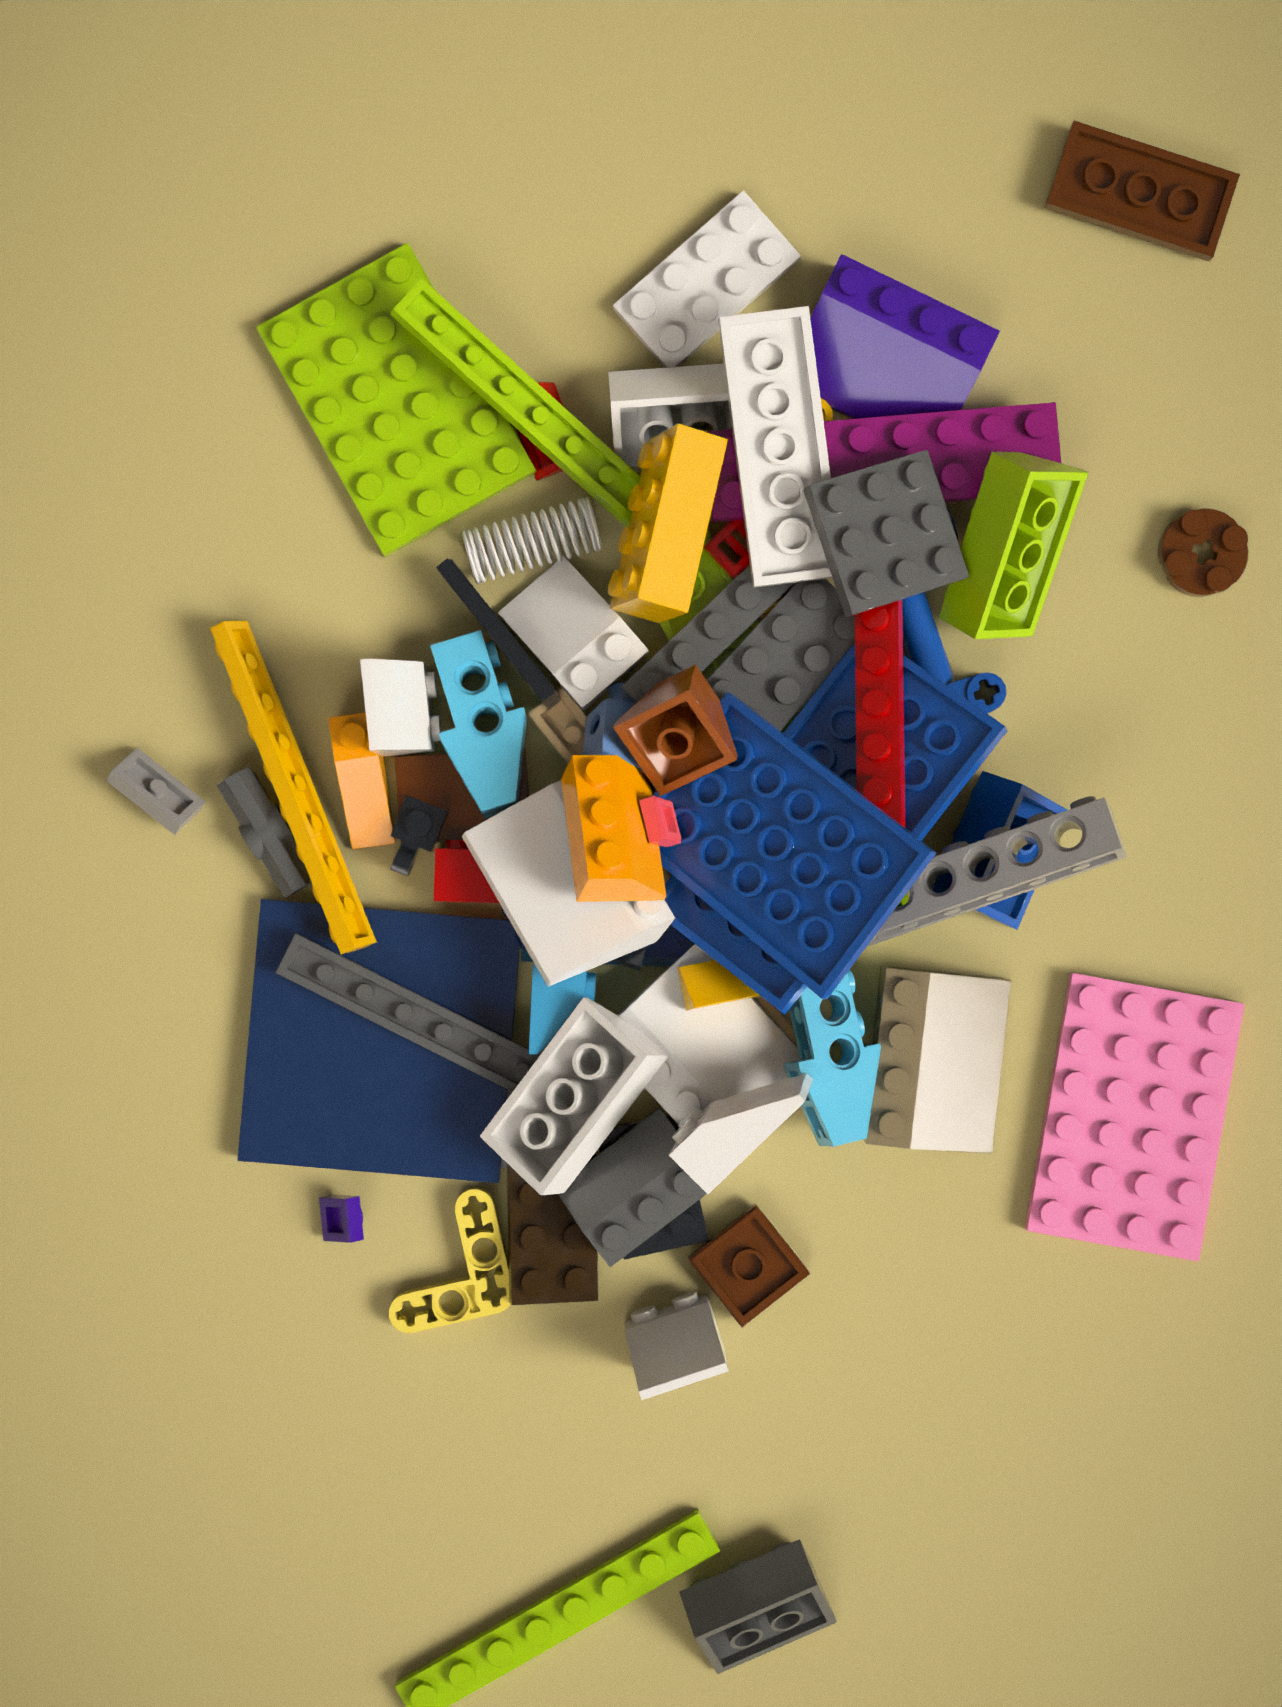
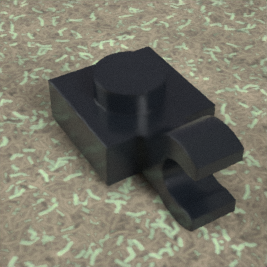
M406 795L390 835L402 840L390 870L409 876L420 848L433 852L448 811Z

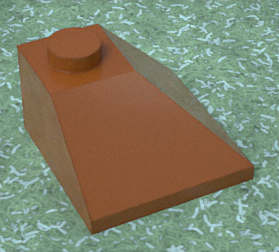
M696 664L657 683L613 725L614 730L660 796L737 760L738 755L720 700Z

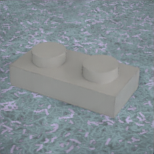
M138 748L112 769L106 780L174 835L187 825L201 811L205 804L203 799Z

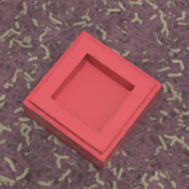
M656 796L639 800L649 843L663 847L680 844L682 839L673 802Z

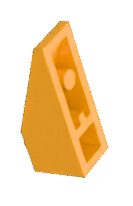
M366 712L328 718L334 762L352 850L396 844V838L390 836L394 824L385 761L383 756L369 750Z

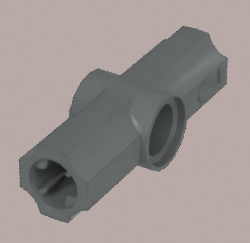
M248 766L218 784L219 791L241 825L239 826V831L245 843L258 860L262 859L284 897L287 898L310 885L312 881L305 864L297 855L296 842L289 824L282 817L280 807L277 804L274 805L252 768Z

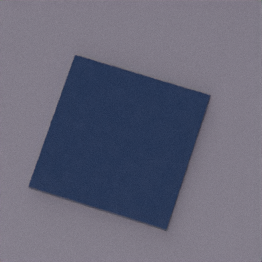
M261 899L237 1161L499 1183L502 1158L480 1135L506 1102L508 1089L277 974L276 971L295 933H299L339 954L340 951L330 937L329 924L321 904ZM363 908L377 942L363 949L341 955L512 1040L521 939L515 933L510 920Z

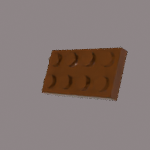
M1074 120L1070 126L1044 208L1205 261H1210L1214 257L1240 174Z

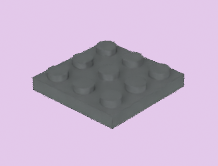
M928 450L814 483L803 489L845 617L909 598L969 577Z

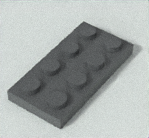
M818 579L797 582L708 678L707 682L720 701L727 692H730L781 731L814 695L854 644L855 615L845 617L837 590L828 580Z

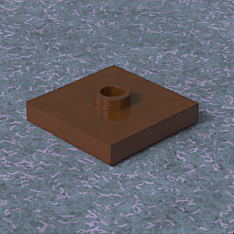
M756 1203L711 1237L709 1241H706L687 1256L689 1262L741 1328L810 1275V1271Z

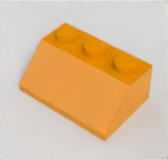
M572 755L562 776L561 784L576 902L665 900L666 890L659 845L649 843L639 800L652 796L650 780L643 771L617 755Z

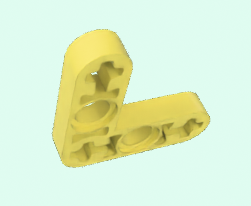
M480 1186L469 1187L459 1195L455 1204V1214L469 1276L399 1293L393 1299L389 1308V1319L397 1330L404 1333L418 1332L497 1314L510 1306L508 1257L495 1200L487 1189ZM470 1196H476L478 1202H486L487 1208H484L481 1212L482 1224L484 1226L491 1222L493 1229H480L470 1235L468 1234L467 1228H475L476 1225L473 1213L465 1212L463 1209L464 1206L468 1205ZM480 1238L491 1239L497 1246V1255L490 1261L478 1260L472 1252V1246L476 1240ZM501 1265L503 1272L495 1271L494 1278L497 1287H505L506 1292L501 1294L499 1303H493L491 1297H484L482 1294L489 1286L487 1273L478 1277L476 1270L489 1271ZM448 1290H455L462 1295L464 1307L457 1313L445 1312L440 1306V1296ZM425 1295H432V1310L437 1318L430 1319L429 1310L418 1312L414 1322H409L407 1316H399L398 1311L403 1308L404 1301H410L412 1307L424 1306L427 1303Z

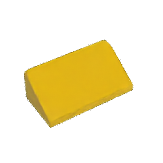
M716 960L677 968L686 1011L760 996L749 986H745L739 978Z

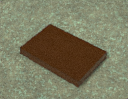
M524 748L519 802L529 797L526 748ZM448 754L395 757L398 813H400L406 795L448 811L437 842L463 840L462 835L464 832L489 819H484Z

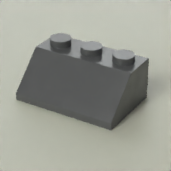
M660 1107L591 1158L566 1192L558 1194L582 1232L609 1267H612L707 1194L669 1156L676 1143L672 1136L677 1129Z
M800 1539L792 1543L784 1542L778 1544L769 1553L753 1560L739 1561L730 1570L714 1577L700 1578L694 1581L690 1587L679 1591L694 1637L717 1674L837 1623L813 1564Z

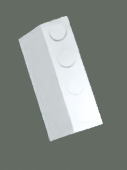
M724 364L608 372L614 453L636 473L642 472V468L638 467V458L644 443L649 442L653 437L678 423L704 432L732 429Z
M583 997L480 1137L540 1195L565 1193L668 1058V1055L638 1027L589 998Z

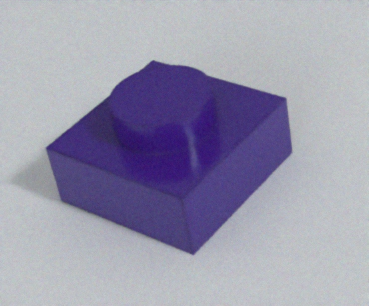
M329 1195L319 1198L323 1241L352 1243L364 1240L363 1212L360 1205V1196Z

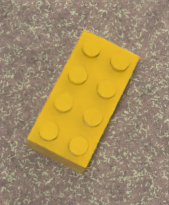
M678 423L653 437L649 442L644 443L638 458V467L642 468L639 484L633 487L628 500V509L632 511L629 527L624 528L618 543V552L622 553L619 570L616 569L613 572L608 586V594L612 596L610 609L656 623L688 613L728 439Z

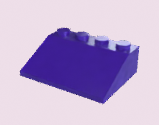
M841 254L810 318L820 398L824 399L831 409L852 419L961 410L1000 330Z

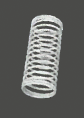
M586 496L577 500L579 516L573 502L569 500L570 521L564 505L560 503L558 509L561 525L554 507L550 506L549 514L552 530L547 515L541 508L539 514L543 534L535 513L531 511L530 519L534 538L526 516L521 514L520 518L525 543L517 520L512 516L511 524L516 547L505 519H502L501 523L507 552L497 523L493 521L492 529L498 556L488 527L483 524L482 528L489 561L478 529L475 526L473 528L475 542L471 530L468 528L467 530L463 529L462 536L475 582L477 584L486 582L485 565L491 579L495 580L496 570L494 561L499 574L504 578L506 572L503 557L510 574L514 575L515 573L513 555L519 570L523 572L525 567L522 551L528 567L532 570L534 562L531 546L538 565L542 567L543 556L540 542L548 563L552 564L553 557L549 537L557 560L561 562L562 552L558 533L568 559H571L572 553L567 529L575 552L580 557L581 548L576 524L586 553L590 554L591 552L586 524L594 551H602L601 538L589 497Z

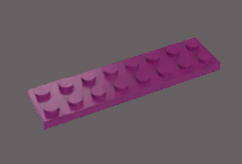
M1056 402L824 421L831 478L928 450L945 502L977 499L984 477V470L992 452H1022L1062 464ZM732 429L705 431L728 439L711 511L712 522L744 520Z

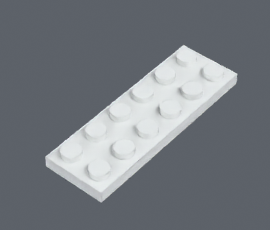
M809 306L719 317V332L753 588L832 578L803 491L805 487L811 484L831 479Z

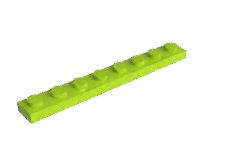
M421 278L393 308L390 315L625 527H629L632 511L628 509V500L633 487L639 484L640 476Z
M696 1509L396 1681L395 1688L406 1707H449L720 1552V1546L699 1509Z

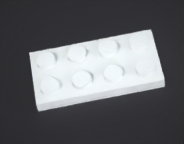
M743 190L613 305V310L664 368L679 367L719 332V317L738 315L800 260L801 255Z

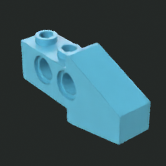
M481 630L430 645L456 727L440 732L439 736L446 753L484 819L519 802L527 718L524 707L506 712L507 708L514 705L506 681L497 683L493 668L501 666L494 641L485 643ZM471 674H480L486 678V682L481 689L468 691L462 687L465 678ZM486 714L496 716L499 719V723L493 731L485 733L475 728L476 721L481 716Z
M851 970L847 972L828 998L833 1007L829 1020L824 1019L820 1013V1003L823 999L808 987L789 1009L800 1059L784 1063L785 1072L788 1078L807 1073L813 1079L806 1101L801 1107L819 1146L834 1147L867 1139L881 1045L880 1043L863 1044L862 1037L865 1034V1026L861 1014L855 1009L852 995L855 992V980ZM834 1041L838 1042L842 1049V1057L837 1064L832 1061L829 1054L830 1046Z

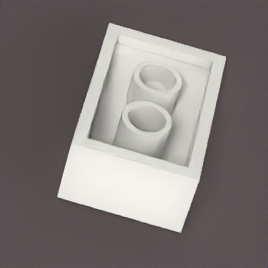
M564 556L561 562L557 561L498 612L582 711H585L607 692L610 686L616 684L649 655V650L621 617L614 610L610 609V605Z
M360 659L369 750L383 757L436 752L435 741H441L439 733L442 732L440 716L432 715L430 698L438 697L435 671L427 672V665L420 661Z
M805 1073L713 1101L703 1111L695 1107L679 1123L678 1126L680 1128L673 1134L672 1138L676 1143L669 1156L709 1194L806 1101L813 1079Z
M697 1292L686 1293L672 1300L673 1306L656 1310L655 1306L644 1307L630 1314L632 1319L625 1321V1334L641 1400L729 1371L724 1344L707 1294L698 1297Z

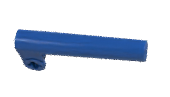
M925 592L902 599L903 648L906 657L987 714L999 708L1005 701L1007 693L1006 685L996 674L989 672L980 673L955 681ZM979 682H984L987 688L994 687L996 689V694L991 697V705H986L983 699H975L974 693L980 689Z

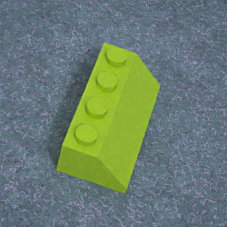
M992 452L984 470L983 481L975 505L972 508L970 521L960 548L969 577L949 584L938 618L974 639L1033 636L1089 472L1022 452Z

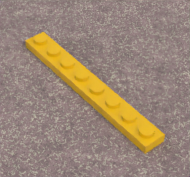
M223 621L210 628L215 640L216 653L224 662L231 680L232 693L240 702L248 722V733L257 744L264 762L263 769L265 775L273 784L280 802L281 815L289 824L295 839L297 855L305 864L310 876L314 897L321 904L329 924L330 937L338 946L340 954L370 946L377 941L248 621Z

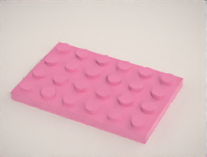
M1069 973L1024 1227L1027 1231L1199 1261L1244 1003Z

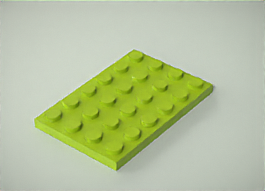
M408 242L256 327L385 558L531 477L536 472L509 421L390 315L393 308L421 278L434 289Z

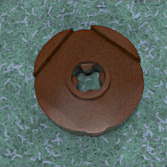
M1209 508L1188 511L1169 524L1160 538L1158 559L1159 564H1162L1163 571L1167 575L1166 579L1176 590L1193 597H1206L1225 591L1239 580L1246 568L1248 561L1247 532L1232 517L1221 511ZM1206 542L1210 545V550L1214 552L1213 559H1207L1203 564H1199L1197 562L1198 555L1192 552L1194 545L1201 546Z

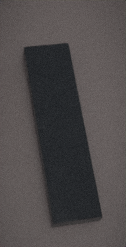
M447 558L439 564L436 569L546 708L550 710L561 701L559 698L561 697L453 560Z

